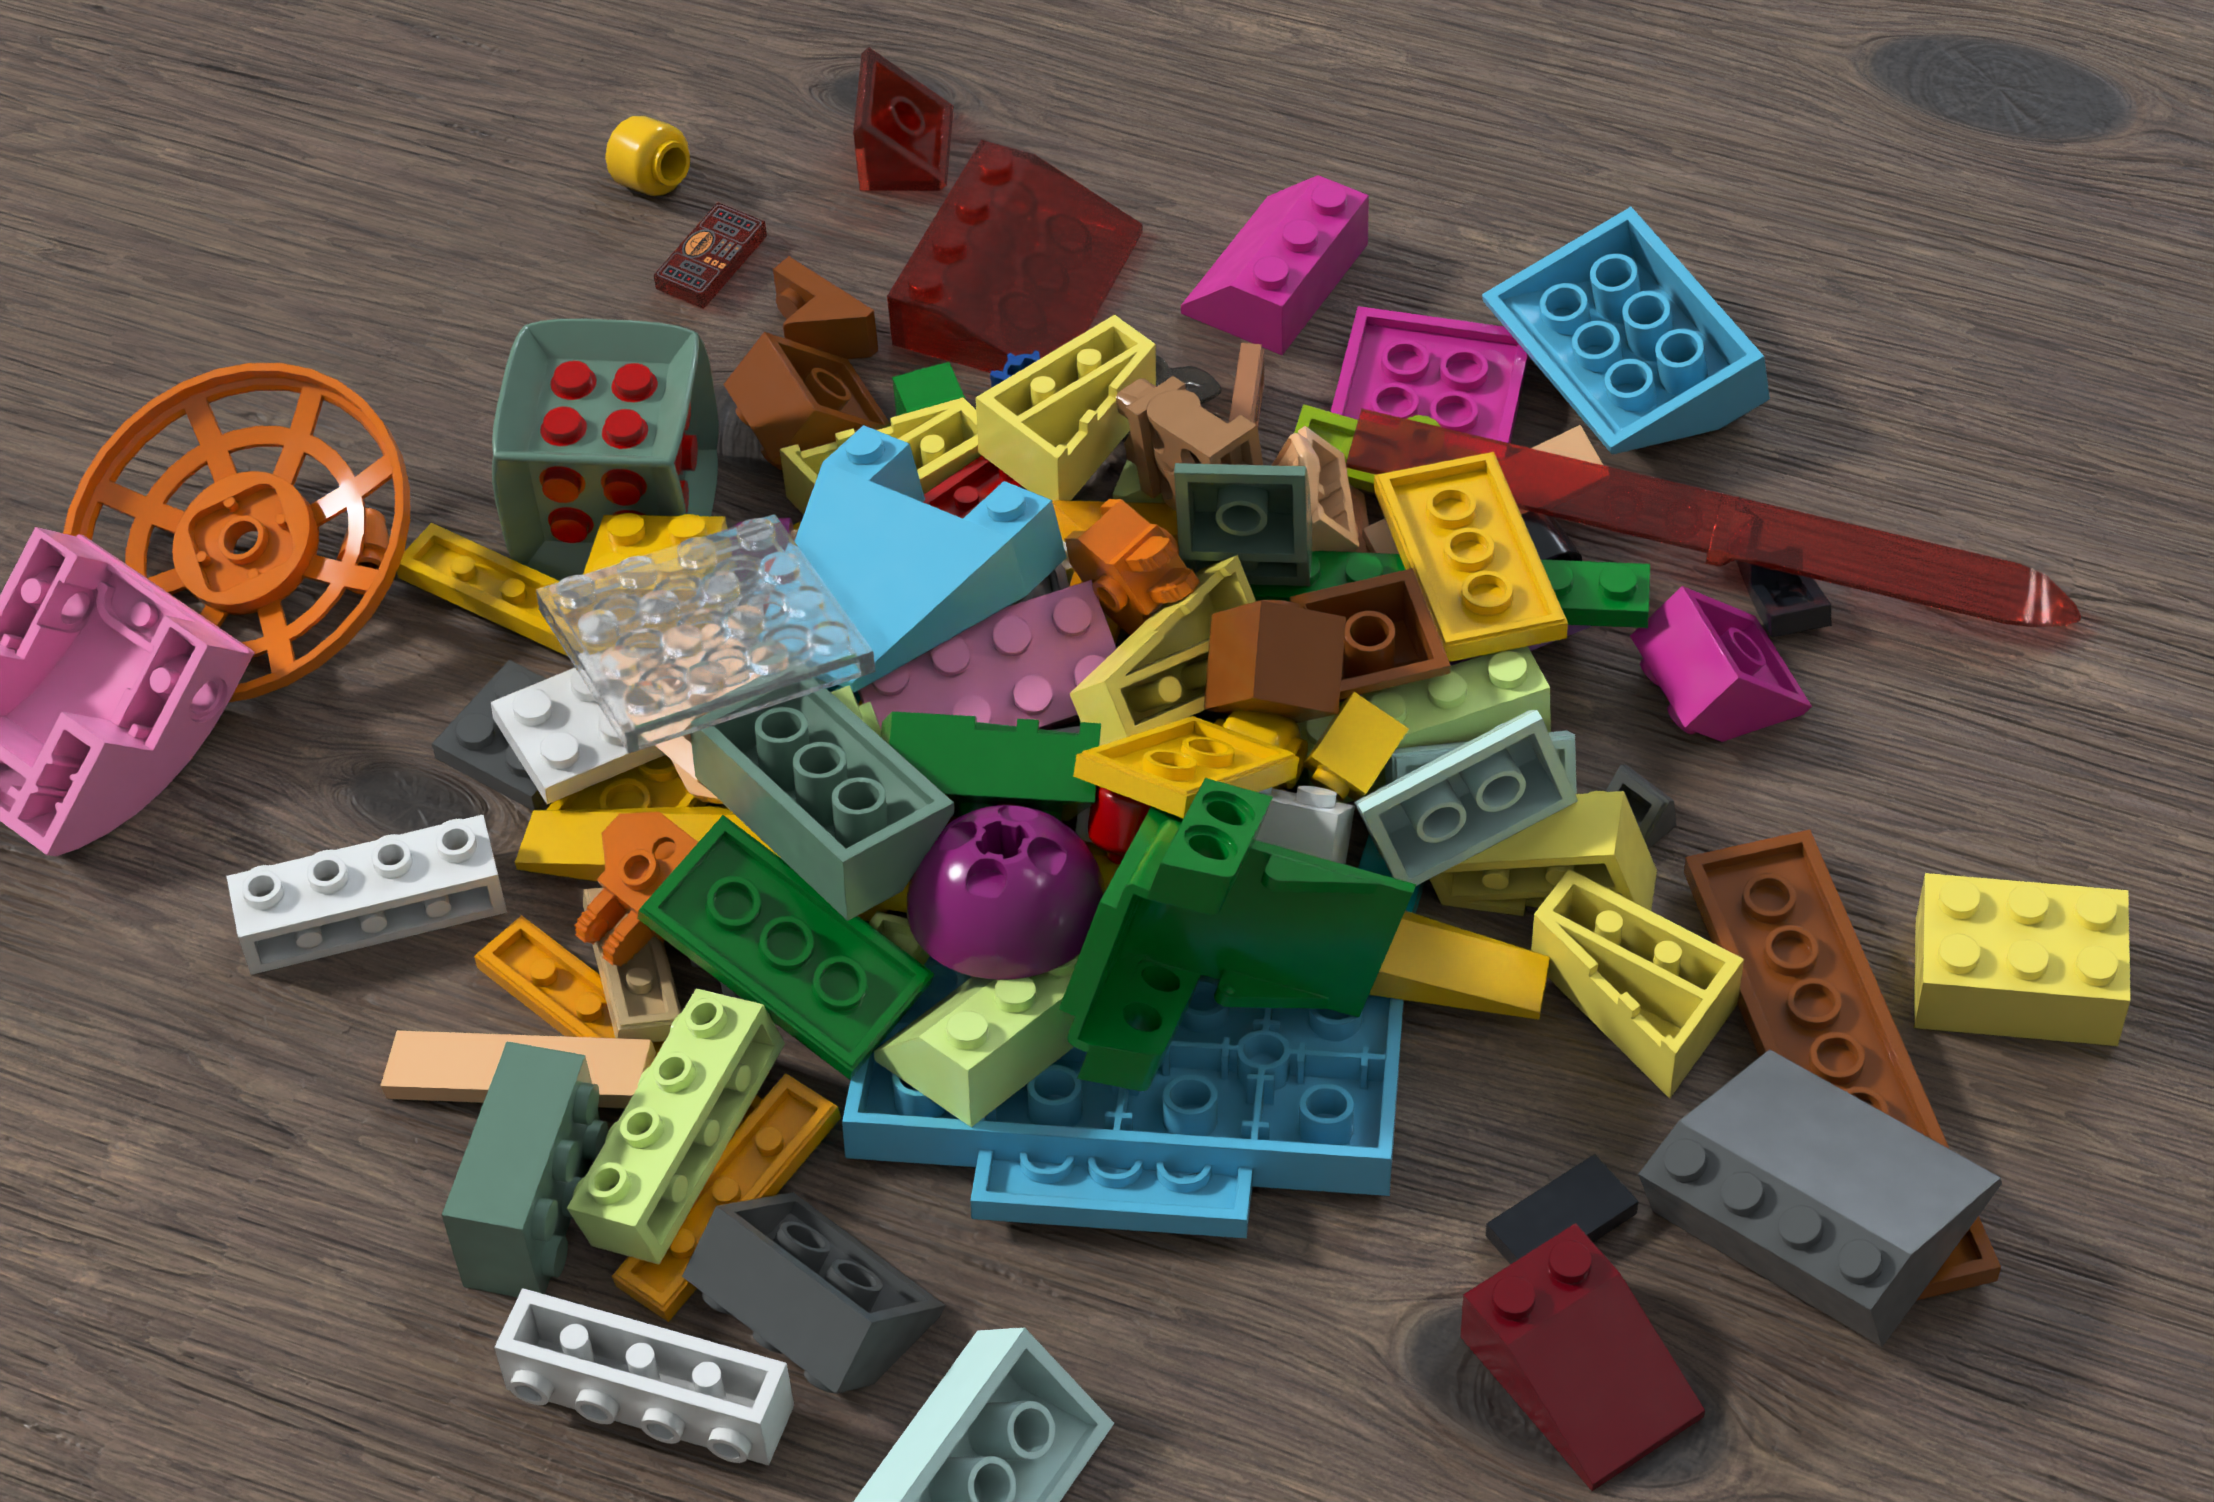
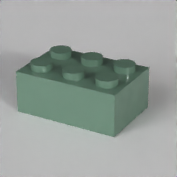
M506 1042L442 1212L443 1222L463 1287L514 1297L519 1296L522 1288L545 1294L550 1278H558L561 1275L568 1251V1241L565 1236L570 1221L573 1218L567 1207L572 1200L576 1185L588 1173L591 1162L595 1161L601 1151L608 1133V1124L605 1121H601L598 1110L599 1086L592 1084L585 1055Z

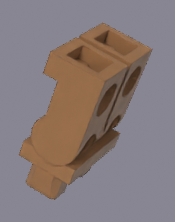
M1174 376L1157 387L1146 379L1139 378L1116 395L1118 413L1129 421L1130 433L1124 442L1127 459L1137 466L1141 491L1151 498H1155L1162 493L1163 501L1175 511V463L1263 465L1257 425L1242 415L1226 423L1202 408L1197 395L1187 391L1185 383Z

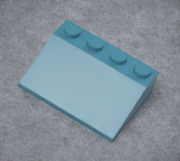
M1629 207L1482 294L1483 302L1612 455L1719 430L1770 399L1764 355L1632 207Z

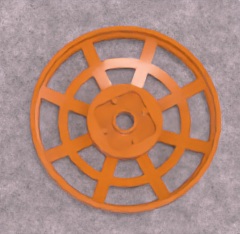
M246 363L215 369L183 381L153 398L128 418L101 447L81 478L68 509L63 534L76 537L80 534L92 541L95 524L102 506H107L135 518L130 529L125 553V564L147 578V552L154 527L174 534L172 553L175 568L147 579L171 595L188 589L199 601L206 605L200 615L219 628L228 614L244 615L258 612L264 637L241 643L255 652L253 657L268 653L271 673L249 682L238 684L228 702L230 703L256 698L286 687L320 668L349 644L369 621L391 587L405 551L411 520L410 484L403 456L391 431L361 396L342 382L310 368L284 363ZM254 391H290L300 393L290 428L282 426H253L222 434L209 404L227 396ZM323 401L340 407L360 422L377 442L383 454L381 458L357 476L354 475L352 469L337 451L321 439L313 436ZM187 414L200 445L188 451L171 465L152 486L147 496L115 483L126 465L147 442L169 424ZM255 447L283 448L273 474L259 471L238 473L231 453ZM306 455L325 466L340 486L312 504H309L294 487ZM208 465L214 483L204 489L185 511L166 505L186 480ZM392 479L395 491V514L388 547L379 569L359 566L366 537V507L364 499ZM348 510V538L342 561L316 555L319 545V527ZM251 531L258 532L257 541L249 551L243 554H234L237 540L242 535ZM305 578L329 584L326 591L309 610L287 625L281 603L283 599L288 597ZM346 589L365 592L356 608L330 636L308 654L295 660L292 641L303 636L320 622L340 600Z

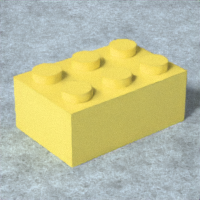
M1925 873L1916 915L1914 1028L2118 1046L2130 1004L2128 890Z

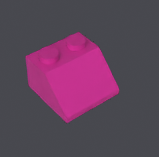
M1681 586L1648 618V628H1637L1630 635L1643 657L1640 660L1641 669L1654 684L1661 687L1670 702V705L1667 706L1668 714L1676 725L1688 734L1697 732L1724 742L1804 715L1812 707L1756 616L1684 586Z

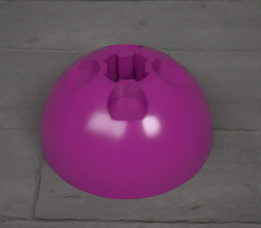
M1015 805L990 806L969 812L945 826L909 881L907 918L915 940L929 956L942 965L973 977L996 980L1019 979L1051 971L1080 954L1099 902L1106 890L1096 859L1085 842L1070 827L1057 818L1032 808Z

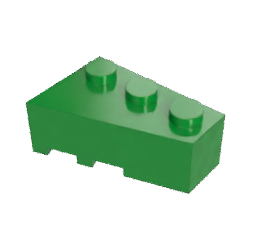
M893 711L882 722L881 738L954 802V809H958L957 818L985 807L1015 805L1042 811L1062 822L1071 820L1095 803L1096 785L1073 777L1076 755L1100 745L1101 723L1080 722V731L1078 733L1039 729L1040 722L1034 719H1017V726L977 722L976 716Z

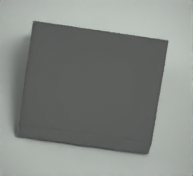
M1626 764L1620 765L1606 792H1625L1649 849L1677 825L1674 800Z

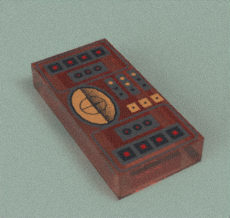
M717 202L654 274L656 289L704 309L767 237L765 221Z

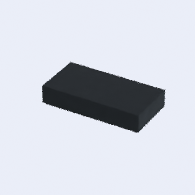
M1594 1154L1486 1223L1485 1236L1505 1259L1512 1264L1575 1223L1592 1242H1595L1635 1216L1639 1201Z

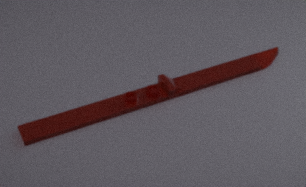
M1362 408L1346 461V467L1349 469L1378 475L1494 452L1518 509L1707 553L1706 564L1721 567L1735 560L2008 625L2024 627L2066 626L2081 620L2076 604L2047 575L2020 563Z

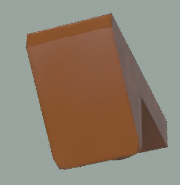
M790 256L773 268L777 296L776 304L778 310L786 318L783 324L785 339L846 359L868 358L879 351L875 314L872 308Z

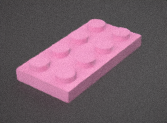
M1092 580L1000 610L858 690L862 704L871 702L880 727L883 720L892 711L976 716L977 722L1017 726V719L1039 720V729L1052 730L1080 721L1069 693L1117 649L1099 599L1093 591Z

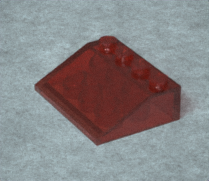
M981 140L887 295L892 345L989 373L996 370L1003 372V368L1008 362L1007 354L1009 353L1017 356L1020 354H1032L1036 350L1039 351L1041 359L1088 331L1143 233V224L1035 154Z

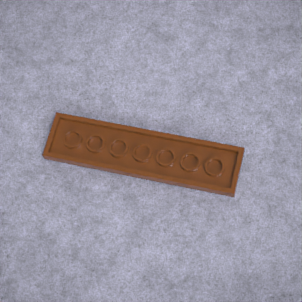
M1811 830L1685 857L1684 875L1712 943L1744 959L1737 1004L1759 1057L1770 1049L1949 1148ZM1979 1216L1917 1300L1998 1281L2001 1265Z

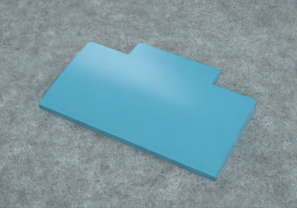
M929 956L924 966L934 973L932 983L878 1047L972 976L954 971ZM1201 975L1190 1005L1148 1090L1136 1091L1077 1079L1087 1052L1073 1047L973 1127L968 1126L874 1060L873 1052L850 1081L842 1120L845 1158L976 1167L970 1200L971 1219L1247 1238L1252 1187L1390 1196L1404 1000L1369 995L1360 1017L1329 1009L1223 1007L1214 999V993L1220 980Z

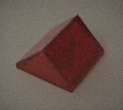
M870 47L861 53L853 130L860 191H940L947 186L954 105Z

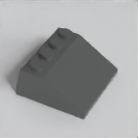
M1770 1049L1679 1120L1638 1173L1654 1213L1881 1347L1889 1339L2002 1185L2001 1177Z

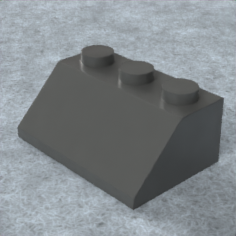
M794 1192L716 1206L682 1275L683 1278L703 1292L702 1298L710 1307L736 1317L753 1330L752 1335L757 1343L770 1351L784 1354L805 1370L804 1376L813 1386L825 1392L835 1394L875 1384L940 1318L946 1306Z

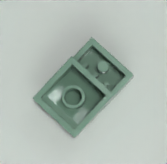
M1175 463L1174 480L1179 556L1187 568L1192 569L1196 574L1204 567L1238 555L1249 584L1310 586L1312 519L1309 478L1306 466Z

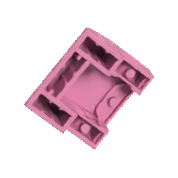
M35 527L0 594V821L44 854L50 856H59L74 851L109 834L140 812L189 763L215 727L255 652L84 535L78 534L76 537Z

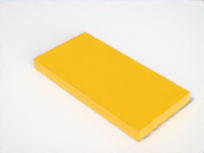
M1494 452L1374 475V492L1406 570L1413 568L1449 662L1567 638V619Z

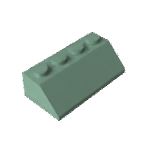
M798 663L689 718L695 777L847 921L902 892L954 814V802Z

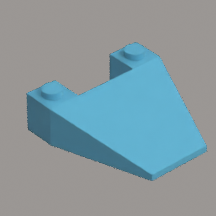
M863 425L822 462L758 641L761 651L792 665L798 663L807 672L843 688L850 685L854 693L1024 598L1067 557L1052 500L1003 481L968 515L960 518L923 503L925 497L910 443Z

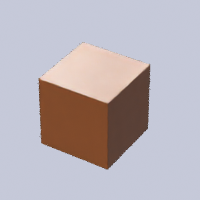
M1260 600L1213 613L1204 710L1231 714L1233 711L1276 714L1290 717L1296 723L1338 714L1346 617L1308 610L1301 604L1281 600Z

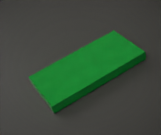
M724 815L720 817L638 910V920L742 999L764 1004L775 1024L849 1080H851L874 1050H876L928 988L934 977L933 972L860 917L856 916L847 921L785 861Z

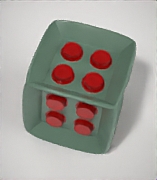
M553 319L530 323L522 327L512 345L505 368L492 435V485L502 534L512 560L558 581L580 583L603 515L633 513L654 516H680L684 514L711 516L718 476L717 445L719 420L709 357L704 342L697 332L677 325L659 322L609 319Z

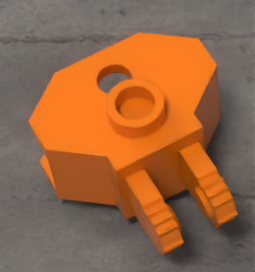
M1108 499L1100 507L1102 517L1086 531H1073L1065 538L1071 566L1082 582L1092 580L1093 591L1099 599L1103 612L1129 635H1132L1164 603H1176L1194 592V589L1200 584V580L1194 571L1187 568L1180 558L1178 542L1167 530L1159 527L1158 524H1150L1122 499Z
M660 812L618 814L601 833L605 871L597 878V881L604 889L587 906L586 911L582 912L581 916L577 918L578 921L574 926L575 936L584 943L588 942L594 945L595 942H600V939L605 937V934L611 931L627 914L614 929V932L609 934L602 947L603 958L612 966L615 964L622 967L623 964H627L630 959H633L634 954L638 953L653 936L662 943L665 939L637 919L638 910L698 843V841Z

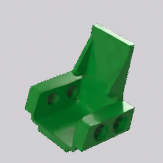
M1205 778L1184 819L1151 806L1099 902L1059 1010L1075 1016L1067 1036L1068 1042L1073 1047L1087 1052L1077 1079L1136 1091L1148 1090L1190 1005L1201 975L1220 980L1214 993V999L1223 1007L1329 1009L1360 1017L1416 884L1256 840L1273 798L1269 795Z

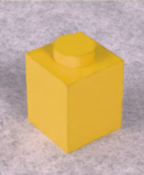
M1354 692L1343 702L1339 708V713L1333 717L1302 766L1314 773L1310 781L1316 787L1336 792V800L1343 801L1348 796L1357 801L1367 794L1409 728Z

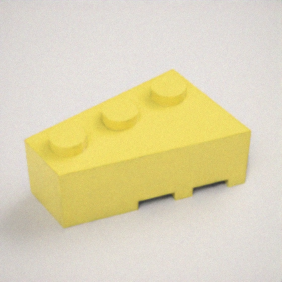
M1113 315L976 397L978 453L1028 491L1051 500L1071 501L1130 431L1128 419L1118 413L1116 402L1118 392L1139 378H1144L1156 386V344L1119 317Z
M1238 555L1200 569L1196 573L1200 584L1197 585L1194 592L1176 603H1164L1069 693L1081 722L1101 723L1099 746L1204 711L1212 614L1256 602Z

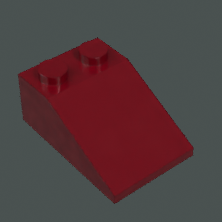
M1576 1223L1463 1294L1461 1339L1591 1491L1704 1418V1407L1622 1275Z

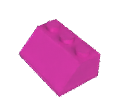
M1317 175L1267 196L1181 304V314L1253 344H1262L1263 348L1283 355L1368 245L1369 195Z

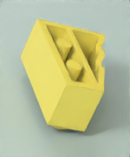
M964 398L890 418V427L877 430L910 443L924 494L981 456L978 453L976 409ZM853 428L835 433L836 442L804 451L800 450L798 444L780 449L786 497L803 515L822 462L855 433Z
M1592 791L1585 794H1575L1577 802L1430 878V881L1442 905L1524 916L1525 907L1539 908L1567 870L1571 869L1651 911L1657 869L1625 792Z
M1571 869L1567 870L1534 914L1531 951L1550 957L1547 977L1670 1099L1737 1006L1744 959Z

